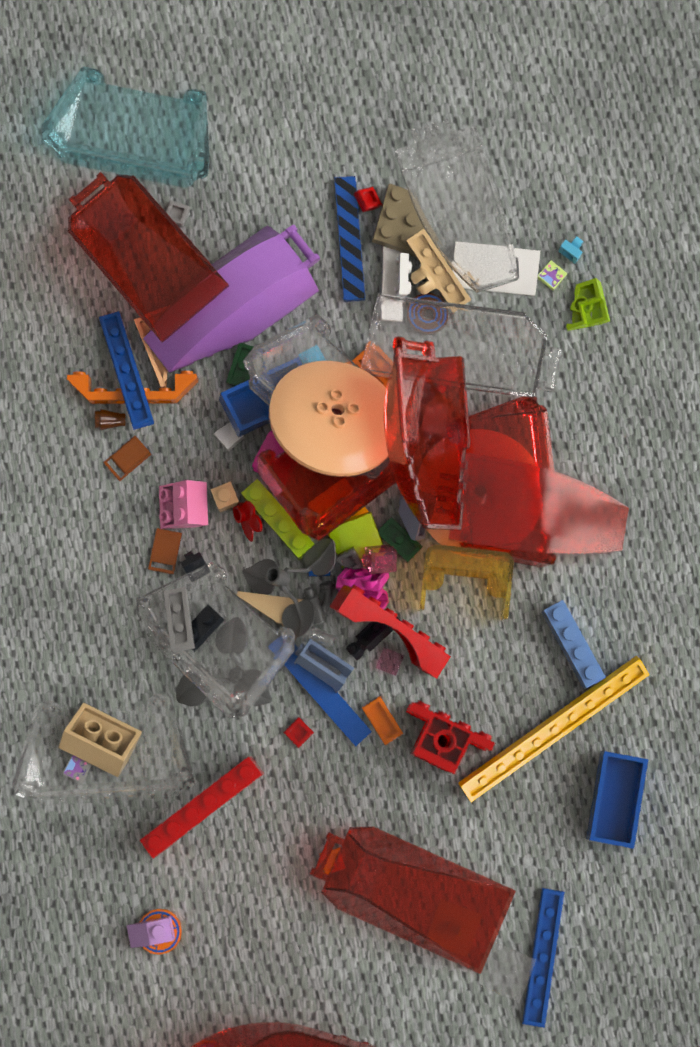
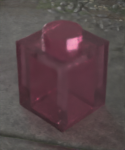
M390 544L365 547V554L362 555L363 566L371 574L397 572V551Z

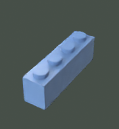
M564 600L541 612L583 689L605 679L606 676Z

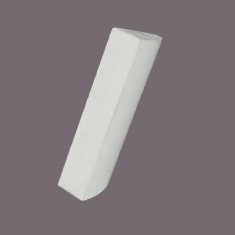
M455 242L452 271L464 289L535 296L540 251Z

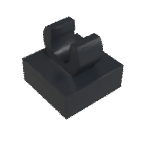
M190 551L184 555L186 560L180 562L191 581L210 571L200 552L194 555Z

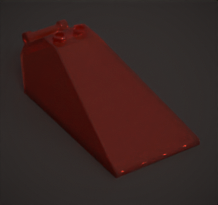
M99 172L95 180L76 196L72 195L68 199L77 210L68 217L67 231L163 343L227 289L229 284L134 175L119 174L109 182L102 172ZM102 184L104 185V187L100 191H98L93 197H91L87 202H85L83 205L80 204L84 199H86Z
M374 826L349 827L345 839L330 832L327 833L325 837L327 841L315 868L312 867L310 874L326 881L321 893L338 910L481 974L516 890ZM335 843L341 845V848L330 873L327 874L323 870Z

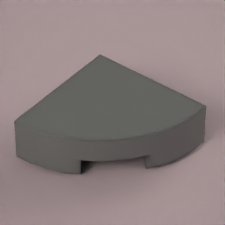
M354 547L336 555V562L341 566L354 570L364 567Z

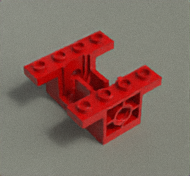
M420 700L415 703L411 702L408 705L406 713L425 722L410 752L411 755L447 773L455 774L469 744L483 751H492L495 742L491 741V735L482 731L479 733L470 730L472 726L460 720L458 723H454L449 720L450 715L438 710V713H434L429 710L430 705ZM441 735L446 738V745L443 748L438 744V738Z

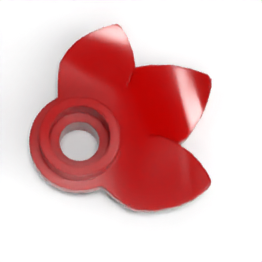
M245 501L233 507V516L236 522L241 523L245 536L252 542L254 531L262 532L263 530L261 519L255 514V506L250 501Z

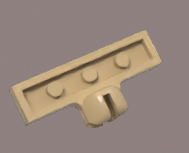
M424 228L406 240L421 265L419 269L411 274V281L413 284H417L424 278L426 280L416 288L421 294H428L433 289H437L453 312L471 301V298Z

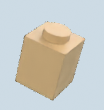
M231 481L210 489L220 513L239 504Z

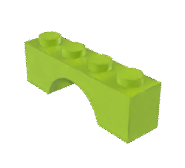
M258 479L241 492L242 497L255 506L256 513L272 528L298 560H301L305 553L315 545Z

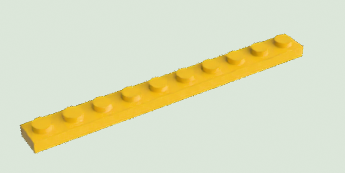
M635 656L605 679L598 682L458 782L470 802H473L648 677L649 673L641 659Z

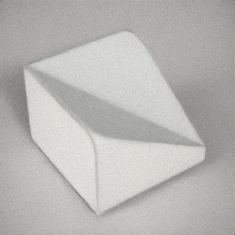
M230 422L214 433L215 437L228 452L245 438L244 435L241 437L237 436Z

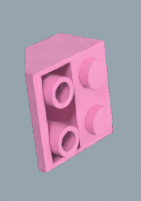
M184 480L159 486L160 529L195 528L208 525L207 482Z

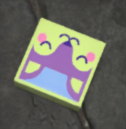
M551 260L539 273L538 279L551 290H554L566 277L567 273Z

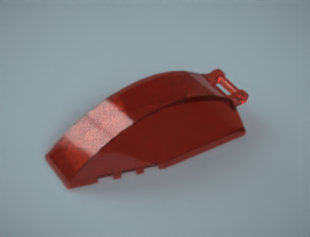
M397 336L393 340V365L387 382L384 400V433L391 468L404 500L424 529L461 530L464 503L460 502L461 492L466 489L463 473L464 469H468L465 454L466 449L470 448L471 443L464 358L462 356L437 358L435 356V345L432 341H424L422 343L405 340L404 337ZM407 349L422 351L423 355L409 354Z

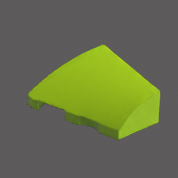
M594 278L576 284L574 291L575 299L570 308L572 311V324L567 323V330L581 329L610 322L601 282Z

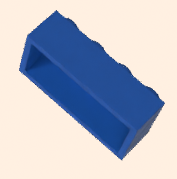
M299 358L293 359L220 393L219 401L238 437L270 423L269 405L273 391L287 373L302 365Z
M600 751L587 829V840L634 849L648 759Z

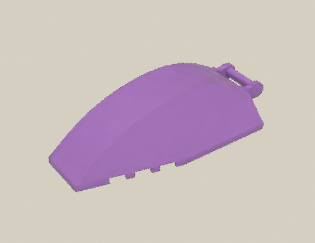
M267 225L204 269L143 338L169 373L191 365L194 361L204 357H211L214 353L224 349H231L234 345L244 341L245 343L251 341L319 291L308 269L316 264L320 257L317 253L314 254L301 238L295 225H291L281 234ZM289 237L306 256L307 260L305 262L301 261L286 242Z

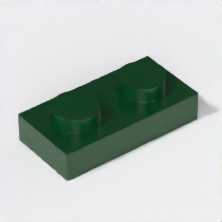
M244 343L238 344L226 384L237 386L251 379L260 348Z
M392 517L378 530L380 538L407 563L423 547L417 541L412 540L408 532Z

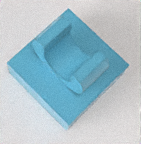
M576 237L572 243L565 240L558 252L576 264L583 253L579 248L584 241L579 237Z

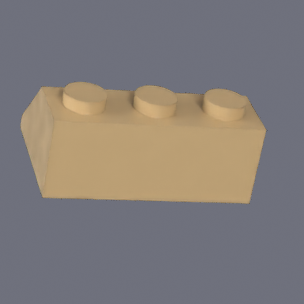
M83 703L64 730L59 748L119 777L142 731Z

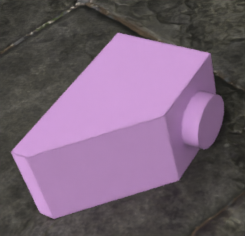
M171 916L127 925L131 948L156 945L175 939Z

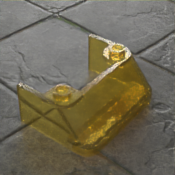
M438 544L430 546L425 554L418 611L424 610L426 590L439 589L444 582V574L487 579L488 593L493 597L503 598L501 620H507L514 567L512 556L507 552Z

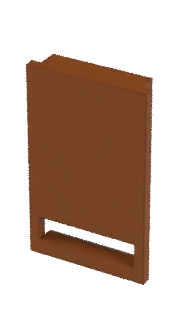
M134 436L103 463L121 481L152 454ZM110 459H112L114 463L125 474L123 477L120 478V476L107 463Z
M156 529L148 570L174 574L182 533ZM152 562L172 565L173 569L171 571L151 567Z

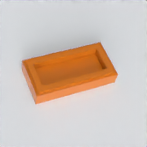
M381 697L362 707V710L384 745L404 734Z

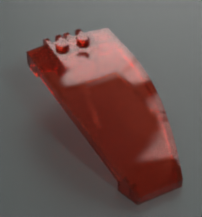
M467 452L462 453L459 476L441 474V479L457 482L456 489L442 486L438 490L442 493L453 494L455 498L437 496V500L440 502L454 503L453 511L435 508L436 514L452 516L448 541L546 554H606L620 552L623 549L629 508L613 497L580 480L528 463Z

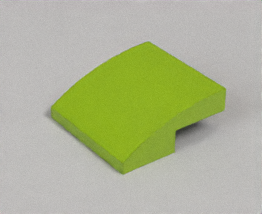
M371 512L351 517L348 521L330 525L327 528L331 539L335 542L337 555L354 547L363 562L385 553Z

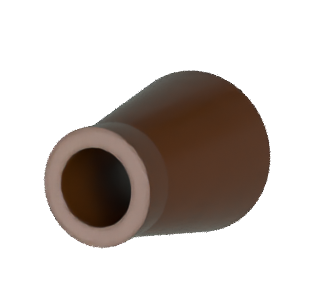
M103 409L95 411V428L105 430L125 426V413Z

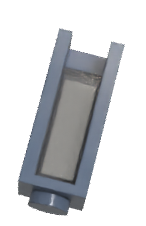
M309 639L306 645L301 643L295 652V655L298 657L294 664L297 663L330 685L336 694L354 669V667L312 639Z

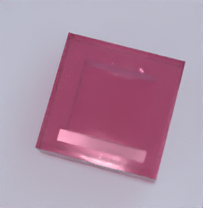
M384 647L376 668L396 676L404 655Z

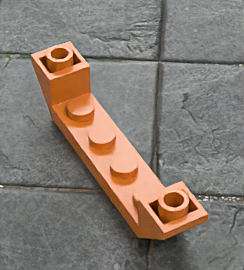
M77 371L73 372V375H67L69 383L91 404H125L121 388H117L116 391L96 388L91 392V378L89 375H86V372ZM181 371L180 374H175V391H172L171 388H159V391H150L149 388H144L148 404L178 403L198 383V376L193 374V371Z

